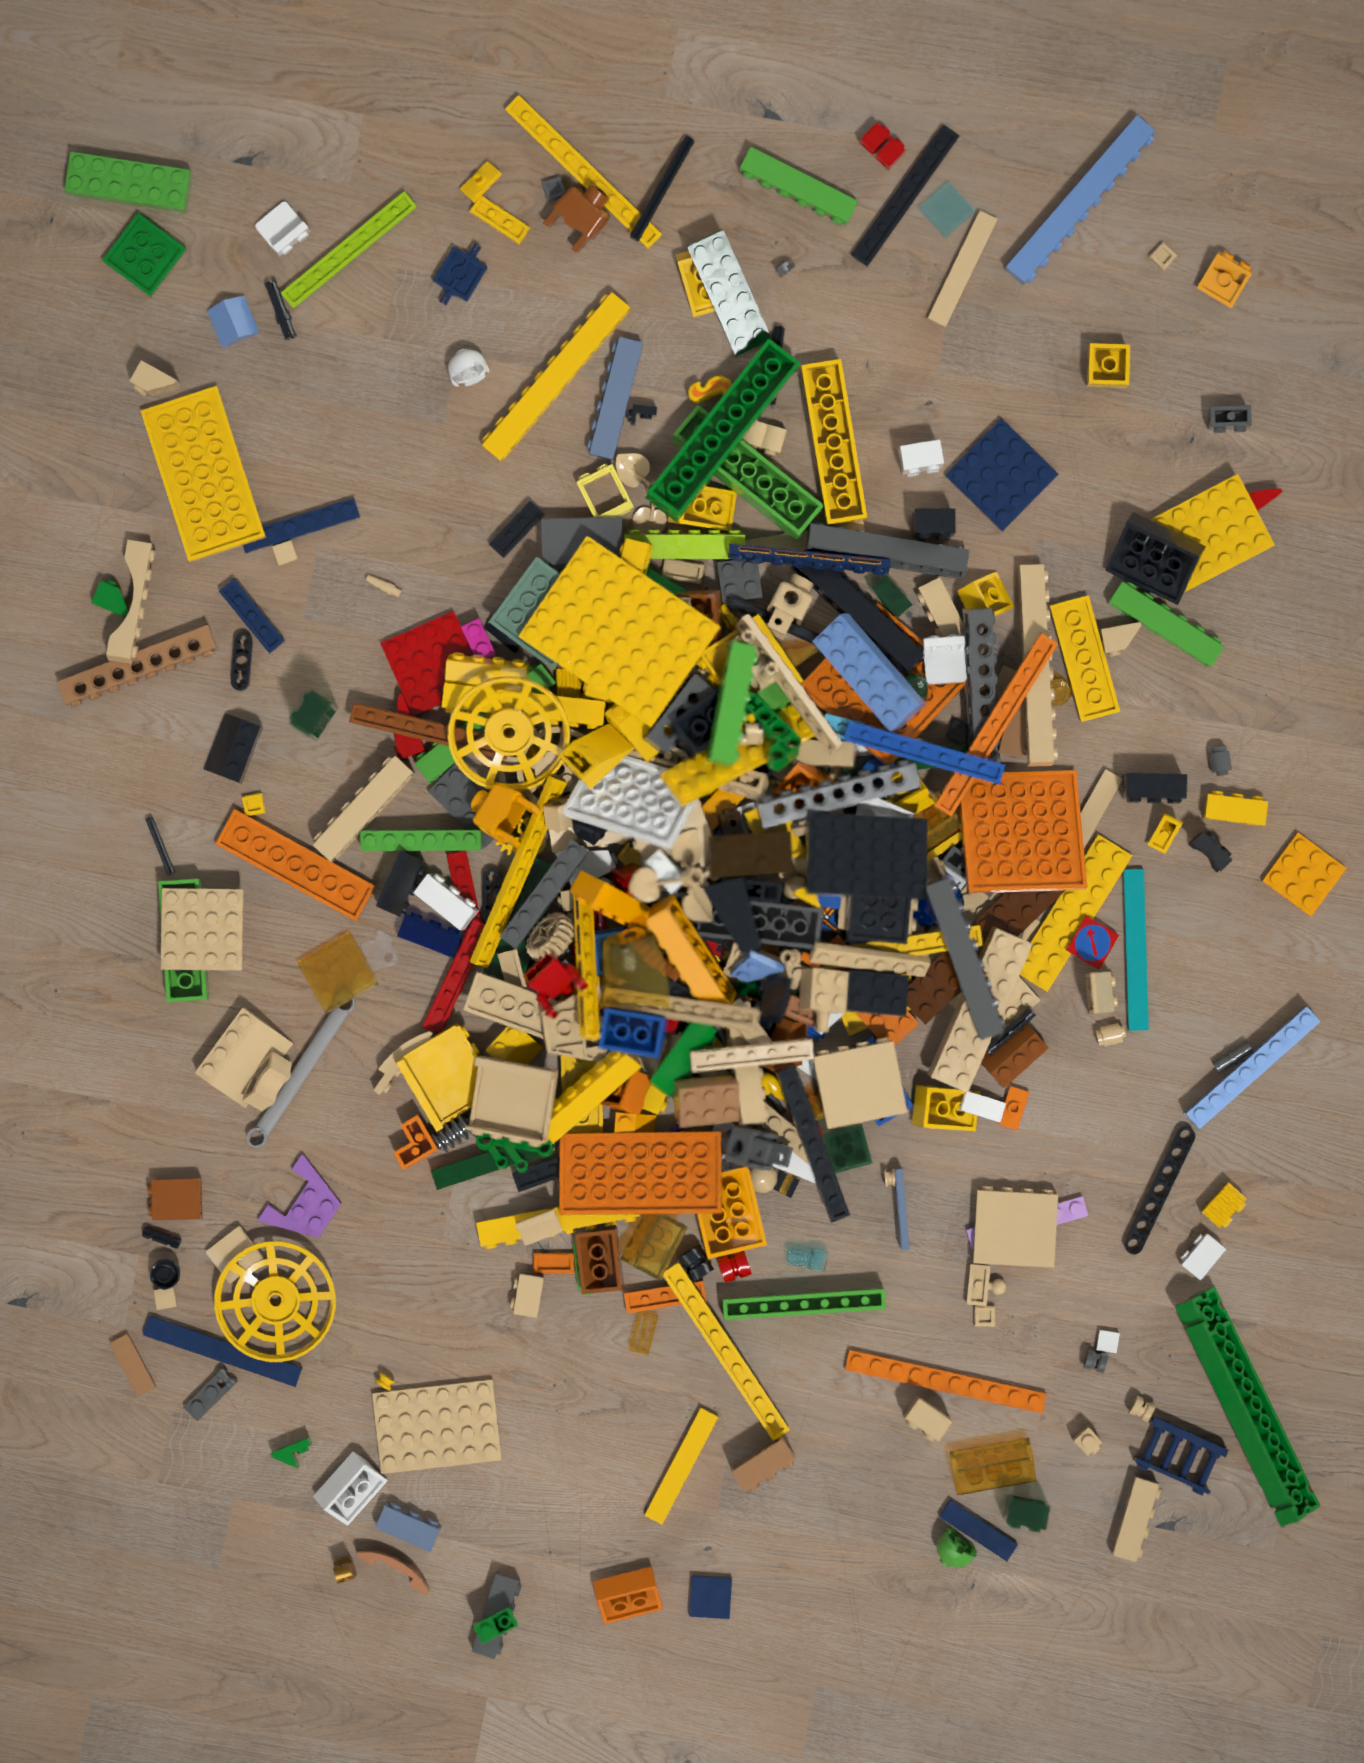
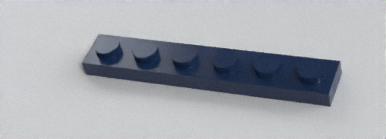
M355 498L263 526L266 538L243 545L245 554L361 518Z

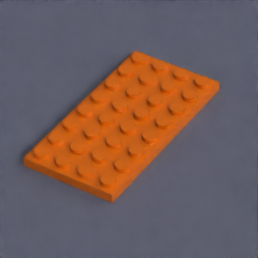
M722 1132L564 1134L560 1138L559 1215L722 1214Z

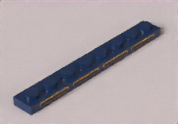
M729 544L728 558L736 562L750 560L757 564L770 562L777 566L790 564L797 568L810 566L817 570L831 568L837 572L851 570L858 574L871 572L878 576L889 574L891 563L890 559Z

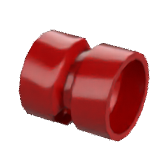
M745 1251L733 1253V1257L726 1255L717 1258L725 1283L736 1280L737 1276L744 1278L752 1275Z

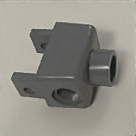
M734 1126L731 1130H728L722 1139V1150L726 1153L725 1159L727 1161L760 1170H771L773 1164L789 1167L793 1148L778 1144L779 1135L741 1126Z

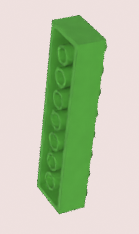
M697 405L673 434L671 442L682 449L709 413ZM743 440L714 475L795 541L799 539L824 507L821 502Z

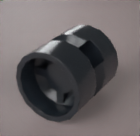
M700 1245L677 1258L681 1266L688 1269L686 1274L692 1283L714 1270L710 1261L704 1259L705 1253Z

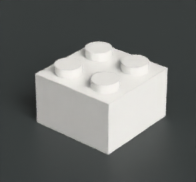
M940 440L904 445L899 448L898 453L902 475L907 474V477L918 476L922 471H927V474L937 473L944 465Z

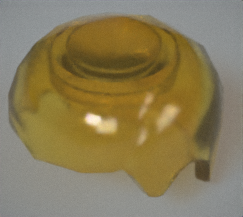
M1053 675V681H1050V688H1054V700H1051V705L1062 706L1069 701L1072 695L1071 685L1065 678Z

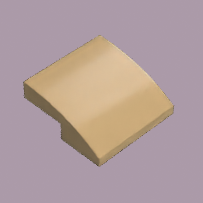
M238 1226L205 1253L222 1273L227 1264L238 1253L254 1244L243 1229ZM255 1250L241 1258L237 1264L247 1270L264 1257L259 1250ZM230 1270L226 1280L231 1284L240 1276Z

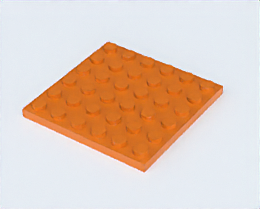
M879 603L876 604L882 615L891 618L899 631L903 630L910 638L909 640L914 645L918 644L923 649V641ZM827 658L801 684L808 697L825 714L865 723L866 726L890 732ZM924 660L907 677L901 671L899 672L925 701L926 705L899 731L891 733L916 739L966 685V681L927 684ZM863 746L883 764L891 766L900 757Z
M1077 770L1003 772L1000 784L978 778L974 779L959 804L967 893L1087 889Z

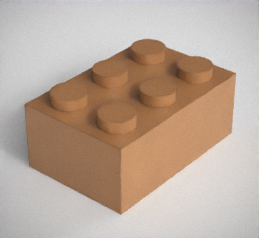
M724 1075L674 1081V1115L679 1127L740 1121L739 1083L735 1076Z
M780 1436L732 1466L731 1473L744 1493L746 1491L751 1493L760 1487L759 1484L763 1480L768 1482L776 1477V1473L783 1468L785 1471L793 1466V1461L796 1459L783 1436Z

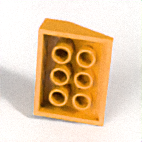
M749 1167L722 1171V1214H697L708 1259L767 1245Z

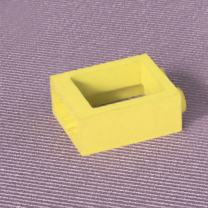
M607 463L596 468L597 472L591 475L588 472L578 477L577 486L593 517H620L634 510V506L612 464L609 466ZM611 474L625 503L598 516L584 486Z

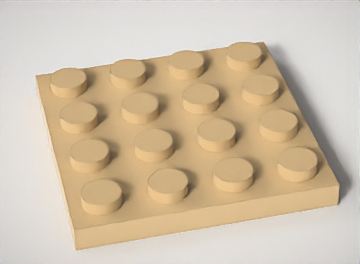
M162 888L161 970L243 971L244 890Z

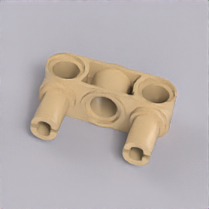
M749 629L732 640L755 646L752 642L754 633ZM756 647L755 653H758L755 666L753 665L752 667L754 678L751 686L758 692L776 682L775 673L778 671V667L773 662L768 664Z

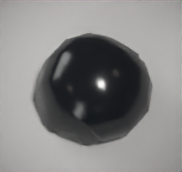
M160 1259L150 1269V1281L156 1288L162 1290L171 1289L180 1279V1268L172 1260Z

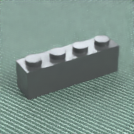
M496 1572L482 1618L510 1607L512 1613L514 1612L516 1604L512 1602L514 1596H519L522 1586L518 1584L519 1578ZM502 1634L484 1644L481 1643L478 1635H476L471 1652L495 1659L496 1654H501L504 1644L500 1642Z

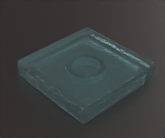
M949 181L919 207L920 212L945 239L975 213L973 207Z

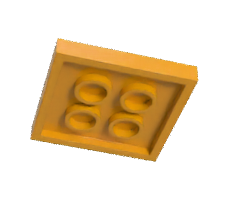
M1297 832L1262 879V882L1311 917L1347 868Z

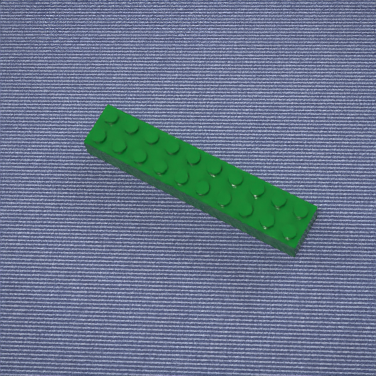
M768 339L651 486L645 499L675 522H678L800 366V362Z

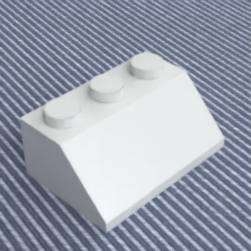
M353 1451L316 1492L313 1498L323 1510L348 1526L388 1480L369 1462Z

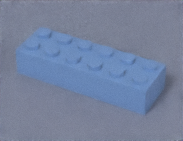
M849 613L840 614L812 641L890 732L899 731L926 705L925 701Z

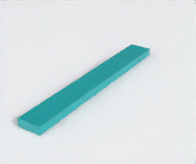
M1144 869L1123 870L1128 1031L1149 1030Z

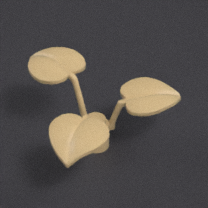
M637 453L617 455L616 470L620 480L625 485L633 488L637 487L642 480L647 485L648 492L655 483V481L649 482L644 478L650 472L648 460L643 455ZM651 504V509L648 507L640 508L633 517V526L635 529L640 530V533H648L650 529H657L662 533L667 523L666 514L661 510H655L653 504Z
M689 830L678 835L671 848L673 859L681 861V866L688 869L681 874L680 878L657 882V875L653 870L642 868L633 875L629 889L636 899L643 902H651L660 895L658 886L681 882L684 886H691L687 891L689 895L685 896L682 901V909L686 917L693 921L712 922L711 902L704 889L698 887L703 881V874L699 869L690 867L699 862L701 858V845L698 840L697 830Z

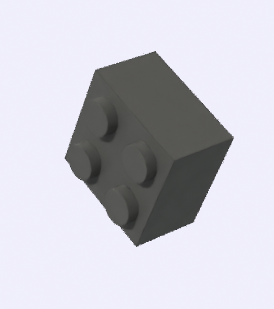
M733 560L717 562L722 605L727 604L731 596L744 601L762 600L759 566L757 563H753L750 560L742 562Z

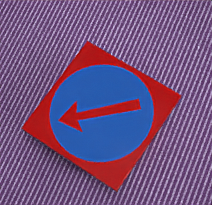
M1085 916L1066 951L1100 970L1119 935L1090 917Z

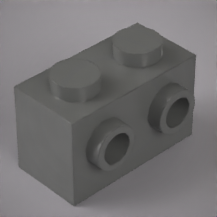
M1251 405L1215 406L1208 409V429L1214 430V433H1225L1226 429H1234V432H1246V429L1252 426Z

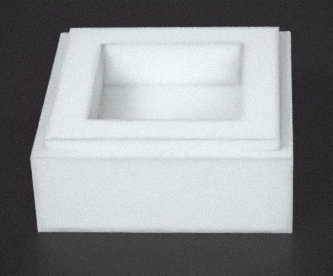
M1099 1329L1096 1350L1117 1353L1120 1333Z

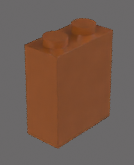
M202 1178L153 1179L151 1184H148V1196H151L152 1203L148 1205V1214L152 1216V1221L203 1218Z

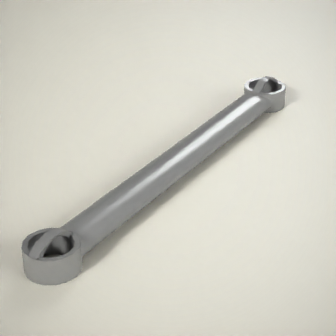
M341 993L337 996L334 1008L292 1070L290 1079L279 1090L275 1103L268 1107L256 1127L248 1132L247 1142L251 1147L262 1148L267 1144L269 1134L348 1013L355 1010L357 1001L352 994ZM349 995L345 1005L340 1008V999L343 996ZM255 1131H261L256 1141L252 1143V1134ZM264 1136L263 1142L260 1145H258Z

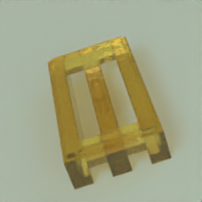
M642 1311L638 1312L629 1351L649 1355L658 1315ZM645 1316L646 1318L639 1346L637 1348L634 1347L641 1317ZM649 1318H653V1323L647 1347L645 1350L642 1349L649 1323Z

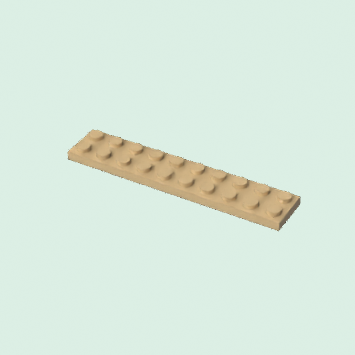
M477 971L463 1010L544 1039L541 1012L544 1010L536 1000L537 992ZM548 998L552 1006L561 1002L557 999ZM598 1014L600 1038L604 1016ZM585 1039L586 1047L599 1046L600 1039L595 1041ZM665 1039L659 1058L638 1055L642 1065L637 1070L638 1072L653 1077L660 1064L668 1039Z

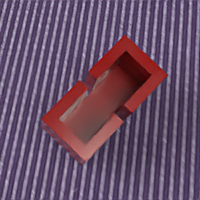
M876 122L860 139L859 144L873 156L887 141L888 143L876 154L877 157L875 159L889 171L905 154V145L900 139L892 138L890 130L882 124L880 126Z

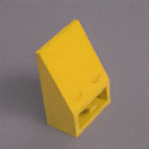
M609 723L573 741L558 756L591 790L634 749V746Z

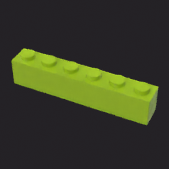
M629 529L628 533H623V543H625L627 538L650 544L653 547L650 559H729V544L745 545V534H740V530H728V533H720V530H708V533H700V530H688V533H680V530L673 529L668 530V533H660V530L650 529L648 533H640L638 529Z

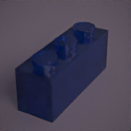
M411 912L410 915L405 914L397 937L455 958L463 938L462 935H459L460 930L450 926L446 930L440 927V922L432 919L429 922L421 920L423 916Z

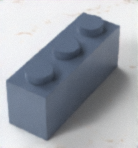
M390 1502V1505L385 1504L375 1526L380 1531L428 1552H431L441 1530L438 1522L432 1519L425 1521L419 1518L420 1515L410 1510L408 1513L402 1511L401 1506Z

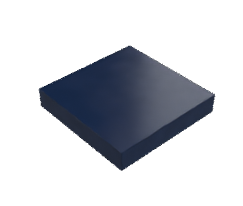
M692 1575L689 1617L730 1619L732 1578Z

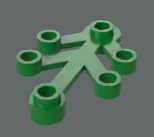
M487 1133L477 1135L476 1137L477 1146L481 1150H488L495 1159L497 1168L500 1170L508 1167V1161L506 1157L500 1155L495 1146L504 1147L514 1161L517 1171L520 1173L527 1171L528 1164L519 1156L515 1149L538 1152L541 1157H548L553 1152V1146L549 1140L547 1143L537 1147L528 1145L529 1142L509 1141L510 1138H491L490 1134ZM484 1139H490L489 1143L484 1144ZM544 1147L549 1148L547 1152H542ZM501 1160H504V1165H498ZM521 1163L525 1164L524 1168H518V1165Z

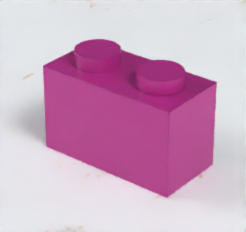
M479 618L461 627L474 655H482L484 658L489 659L497 657Z

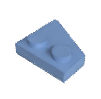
M750 951L730 968V975L741 981L750 982L783 973L785 965Z

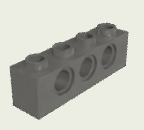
M696 674L691 675L660 715L654 726L644 736L643 740L661 754L667 751L671 752L677 744L675 742L676 735L671 725V722L677 719L676 711L681 710L685 713L708 696L714 688ZM689 694L694 695L696 698L694 705L688 701ZM665 726H669L672 729L671 736L665 735Z

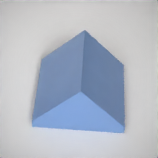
M245 296L223 300L207 311L222 348L260 333Z

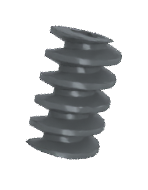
M465 1113V1119L460 1115L458 1116V1123L452 1119L451 1127L445 1123V1131L440 1129L437 1131L438 1135L430 1132L439 1150L442 1149L444 1152H448L447 1145L454 1148V1141L459 1144L462 1143L461 1137L468 1140V1132L471 1134V1130L465 1129V1126L470 1124V1120Z

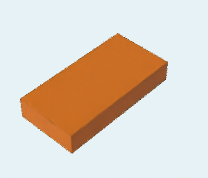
M534 1253V1273L574 1274V1253Z

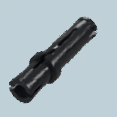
M272 280V283L270 281L266 282L264 285L277 316L276 322L280 324L285 341L290 340V337L291 339L297 337L291 323L292 317L287 312L277 281Z
M1027 1007L1016 1018L1013 1017L1011 1019L1012 1022L1003 1029V1033L997 1034L991 1039L986 1051L992 1056L1019 1030H1024L1023 1027L1037 1015Z

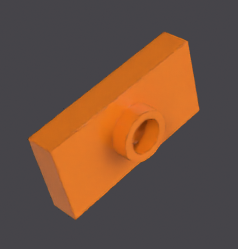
M1010 1086L1005 1100L1006 1105L1001 1122H998L999 1125L1018 1130L1030 1092Z

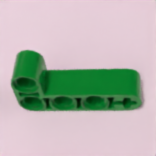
M750 693L749 702L745 704L744 709L747 712L746 717L749 714H753L755 718L753 724L762 723L763 736L773 745L768 751L767 766L775 771L781 770L798 757L802 742L801 738L761 698L754 693Z

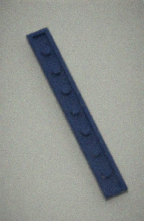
M149 1316L143 1336L294 1387L297 1386L303 1368L285 1361L267 1362L257 1360L245 1355L229 1342L153 1316Z

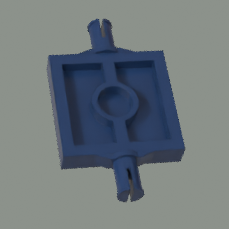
M474 243L469 253L462 252L455 247L452 248L433 279V282L445 291L439 300L440 303L446 306L452 296L459 297L465 302L469 301L488 270V267L481 264L475 258L482 247Z

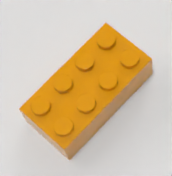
M580 871L570 890L571 893L576 895L575 900L585 905L588 902L587 906L598 912L602 909L600 913L611 919L615 916L614 920L624 926L629 923L627 927L637 933L639 929L646 933L648 932L646 919L651 907L611 885Z

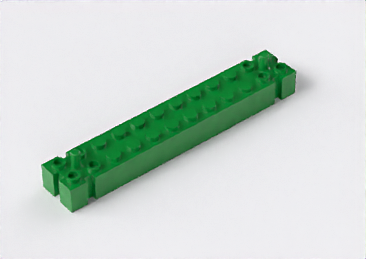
M1216 1287L1199 1291L1189 1297L1188 1300L1175 1306L1181 1323L1188 1326L1185 1328L1270 1507L1276 1509L1274 1514L1280 1527L1299 1522L1308 1513L1313 1512L1321 1505L1314 1491L1310 1492L1308 1488L1309 1480L1226 1308H1221L1219 1302L1222 1300Z

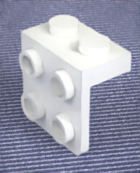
M286 202L279 204L255 225L258 232L279 257L288 254L293 249L292 246L298 241L302 242L309 236L308 233L311 232L304 221L302 222Z
M951 634L947 637L939 638V636L934 635L924 639L923 650L925 654L924 663L927 684L966 681L964 636Z

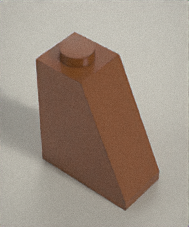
M784 1015L781 1023L776 1024L770 1039L772 1042L806 1039L808 1025ZM803 1061L765 1064L762 1066L775 1071L793 1064L801 1066Z

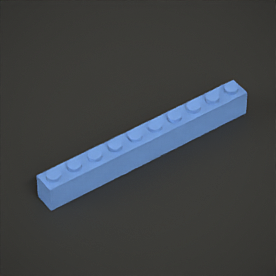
M1137 115L1010 261L1005 271L1022 285L1026 281L1030 284L1036 277L1035 271L1039 266L1043 268L1049 262L1050 258L1048 256L1052 251L1056 253L1062 247L1063 243L1061 241L1064 237L1067 236L1069 238L1075 232L1076 228L1074 226L1077 222L1080 221L1082 223L1088 217L1089 213L1087 211L1090 207L1093 206L1095 208L1103 198L1100 196L1103 192L1106 191L1108 193L1116 183L1113 181L1116 177H1122L1129 169L1127 167L1128 163L1131 160L1135 162L1142 154L1140 152L1141 148L1144 145L1148 147L1155 139L1153 137L1155 130Z

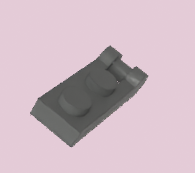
M224 1367L183 1407L196 1421L200 1420L238 1382L234 1377L231 1378L227 1374L228 1371ZM220 1379L226 1383L223 1388L217 1383Z

